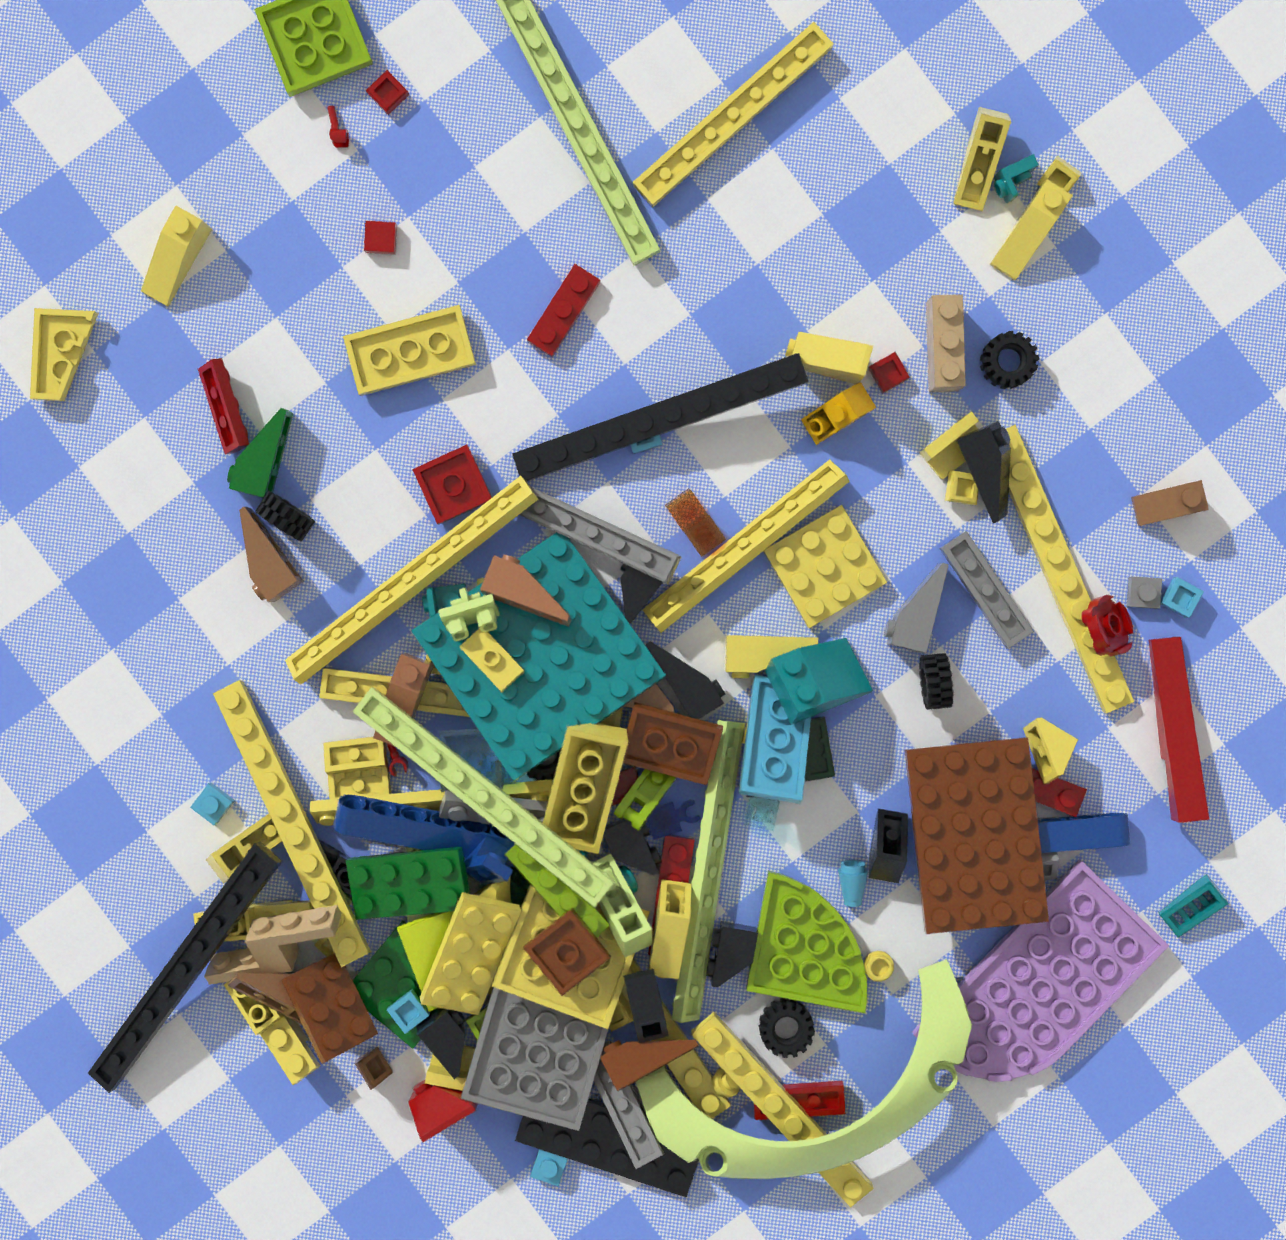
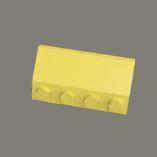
M602 723L567 726L543 823L576 850L599 854L628 745L627 729Z

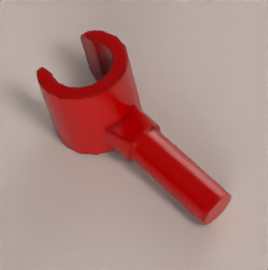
M328 106L327 109L331 122L330 139L334 147L347 148L349 147L348 129H339L335 106Z
M387 744L392 759L389 766L391 775L397 776V771L394 768L395 763H401L404 766L405 772H407L409 766L407 759L399 755L395 746Z

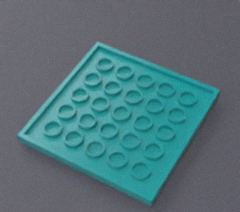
M557 532L520 556L518 560H520L519 565H522L569 614L571 619L570 626L559 624L494 600L498 606L500 616H496L497 629L488 631V633L524 670V673L503 692L488 679L459 647L479 629L478 622L467 625L469 636L459 641H454L450 632H447L440 619L439 612L411 630L514 782L562 749L567 726L589 723L595 725L600 723L666 677V674L571 540ZM482 583L470 590L468 594L472 595L480 592L481 597H483L480 590Z

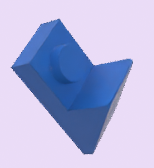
M490 836L485 837L465 859L467 875L483 885L508 881L513 870L505 865L507 858L504 854L509 849Z

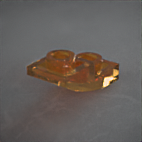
M690 488L664 505L701 557L726 540Z

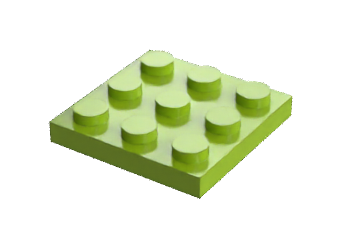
M276 0L254 9L289 97L373 65L348 0Z

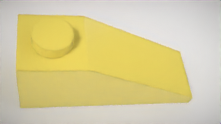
M979 107L969 138L953 204L983 211L1011 124L1009 114Z
M1047 179L1031 199L990 265L1016 280L1073 195Z
M175 205L160 232L141 292L169 307L212 228L200 218Z
M726 635L725 672H732L731 678H750V673H757L766 669L772 658L797 648L818 644L819 638Z
M268 814L213 852L206 861L221 882L225 884L254 843L261 842L271 850L280 844L282 840Z

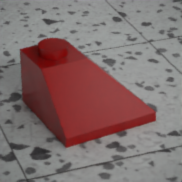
M425 1080L413 1087L414 1092L408 1101L422 1143L475 1112L478 1103L461 1099V1090L425 1084Z

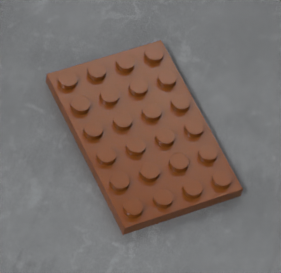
M1028 738L906 749L905 759L924 932L932 934L1049 922Z

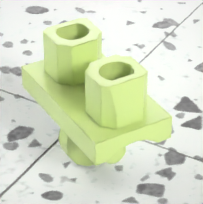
M466 587L459 589L461 598L450 601V607L438 610L442 623L447 632H450L454 641L466 639L469 636L467 625L477 622L481 632L497 629L496 616H500L498 606L492 594L481 597L480 592L469 595Z

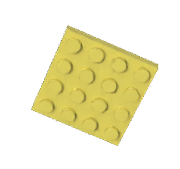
M529 885L521 907V914L505 949L492 987L608 1029L625 983L624 976L628 975L635 953L625 958L610 927H608L597 939L609 952L611 958L561 996L523 949L526 943L559 918L539 893ZM598 902V904L594 908L606 920ZM641 908L644 916L648 919L650 911Z

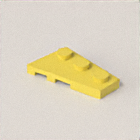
M34 308L30 399L65 401L99 313L83 310Z

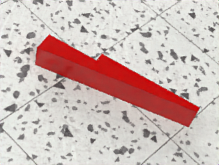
M1181 637L1149 639L1161 759L1165 760L1171 820L1178 823L1210 820Z

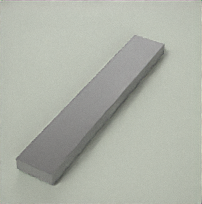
M531 487L538 500L519 515L669 585L682 558L680 555Z

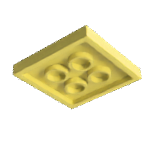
M842 505L763 551L808 628L887 583Z

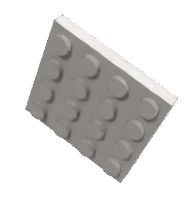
M493 987L461 1099L579 1131L608 1029Z

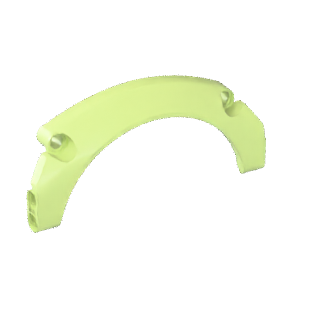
M947 959L918 969L921 984L922 1011L918 1038L911 1059L890 1093L880 1104L861 1119L834 1133L814 1139L772 1141L751 1137L723 1126L698 1109L681 1092L669 1075L666 1067L663 1066L636 1081L648 1121L657 1141L688 1163L696 1161L698 1158L703 1171L707 1175L736 1179H775L817 1173L848 1164L887 1145L927 1116L957 1085L958 1077L953 1064L963 1063L972 1024L968 1016L966 1004ZM940 1070L948 1071L952 1076L951 1085L944 1088L938 1086L935 1082V1074ZM713 1153H718L723 1158V1166L719 1171H713L709 1166L708 1160Z

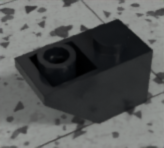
M625 818L606 825L604 837L615 860L652 875L659 873L658 864L662 863L656 846L650 848L646 839L650 835L646 823L640 831L631 827L632 823Z
M721 921L720 928H714L711 947H716L714 959L709 958L706 976L711 977L712 987L718 988L753 963L758 936L756 927Z
M654 968L625 975V985L639 1043L668 1037V1029Z

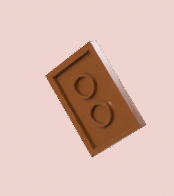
M634 702L627 728L628 745L623 763L707 785L723 726Z
M335 953L281 980L321 1064L378 1034L346 966L341 967Z

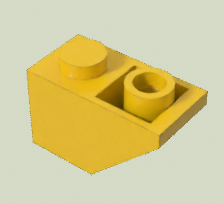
M860 382L840 392L802 418L801 421L817 445L874 410L876 406Z

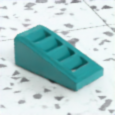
M1206 874L1162 909L1159 915L1179 938L1229 903L1224 894ZM1206 891L1213 897L1210 901L1203 894ZM1196 898L1204 905L1200 909L1193 902ZM1185 905H1187L1194 913L1190 917L1182 908ZM1176 911L1184 920L1181 925L1172 915Z

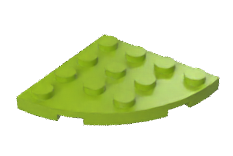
M768 870L757 925L756 948L753 963L749 968L746 991L865 1013L867 978L857 941L845 920L822 895L811 887L784 874Z

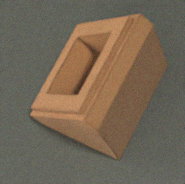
M378 1047L355 1060V1065L370 1090L374 1089L393 1073Z

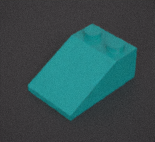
M847 638L805 646L779 655L770 660L765 670L791 725L873 691Z

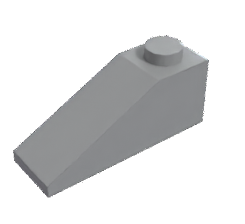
M937 564L894 614L893 620L888 619L884 632V637L888 638L887 644L927 653L949 564Z

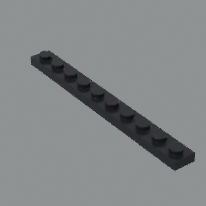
M796 353L512 453L519 476H522L527 482L797 388L809 382L800 355Z
M254 843L89 1070L88 1074L108 1093L118 1087L283 862L263 843Z

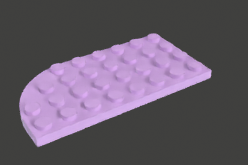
M1078 860L1046 893L1049 922L1015 925L958 984L972 1027L963 1063L953 1064L957 1072L966 1076L970 1075L987 1079L988 1081L1003 1082L1012 1081L1013 1078L1028 1074L1034 1075L1046 1069L1063 1056L1169 947L1083 861ZM920 1024L912 1031L916 1038H918Z

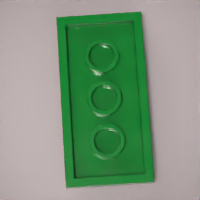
M462 847L351 857L346 860L356 920L455 911L462 892L470 894Z

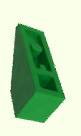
M280 408L238 456L235 465H231L228 471L227 481L230 483L229 489L262 498L266 496L268 491H274L293 417L291 411Z

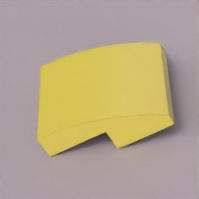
M373 737L323 743L325 773L328 774L329 799H339L347 794L357 796L391 794L388 759L384 742Z

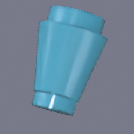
M842 861L838 874L844 905L859 907L862 905L868 870L865 868L863 861Z

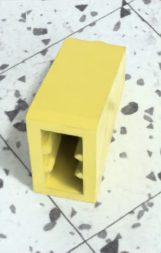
M798 332L795 340L790 338L785 356L788 357L799 353L805 371L858 384L866 375L873 346Z
M661 880L652 938L653 945H651L649 969L654 968L655 976L660 978L679 979L690 922L691 883Z

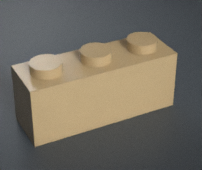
M963 294L932 295L926 302L929 392L960 391L966 386Z

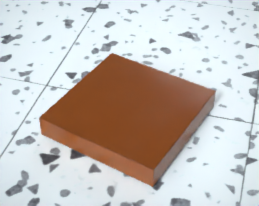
M573 908L564 913L523 947L561 996L611 958L609 952Z

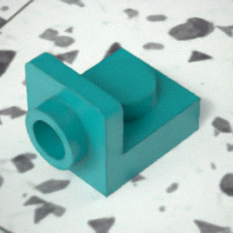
M1034 154L1001 169L994 176L995 191L1000 198H1004L1006 204L1012 202L1018 196L1015 185H1019L1032 178L1031 173L1039 165Z
M466 584L426 588L427 594L422 595L424 612H429L430 617L438 613V610L450 605V601L460 598L459 589L465 588Z

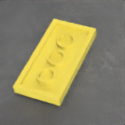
M460 305L343 336L358 395L360 396L476 365Z
M462 892L420 995L421 1004L479 1015L521 914L520 906Z

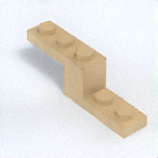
M334 905L253 919L245 940L248 948L214 954L204 977L208 984L211 985L229 982L238 973L278 974L291 972L300 949L297 942L335 936L342 913L338 906Z

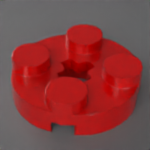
M1104 595L1093 599L1089 603L1088 609L1082 611L1081 616L1084 625L1088 627L1095 652L1100 656L1106 654L1113 657L1124 654L1131 649L1133 642L1128 643V635L1133 634V625L1125 606L1121 602L1114 603L1111 600L1113 598L1111 595Z

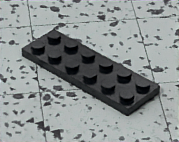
M588 1098L579 1131L523 1116L515 1138L517 1142L683 1197H687L699 1162L697 1158L696 1161L688 1163L660 1143L665 1154L635 1169L605 1103Z

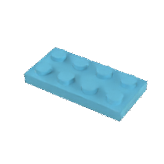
M755 675L752 682L739 794L800 804L803 798L811 717L791 725L766 676Z

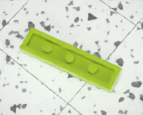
M517 844L504 854L559 917L573 908L596 938L610 926L589 902Z

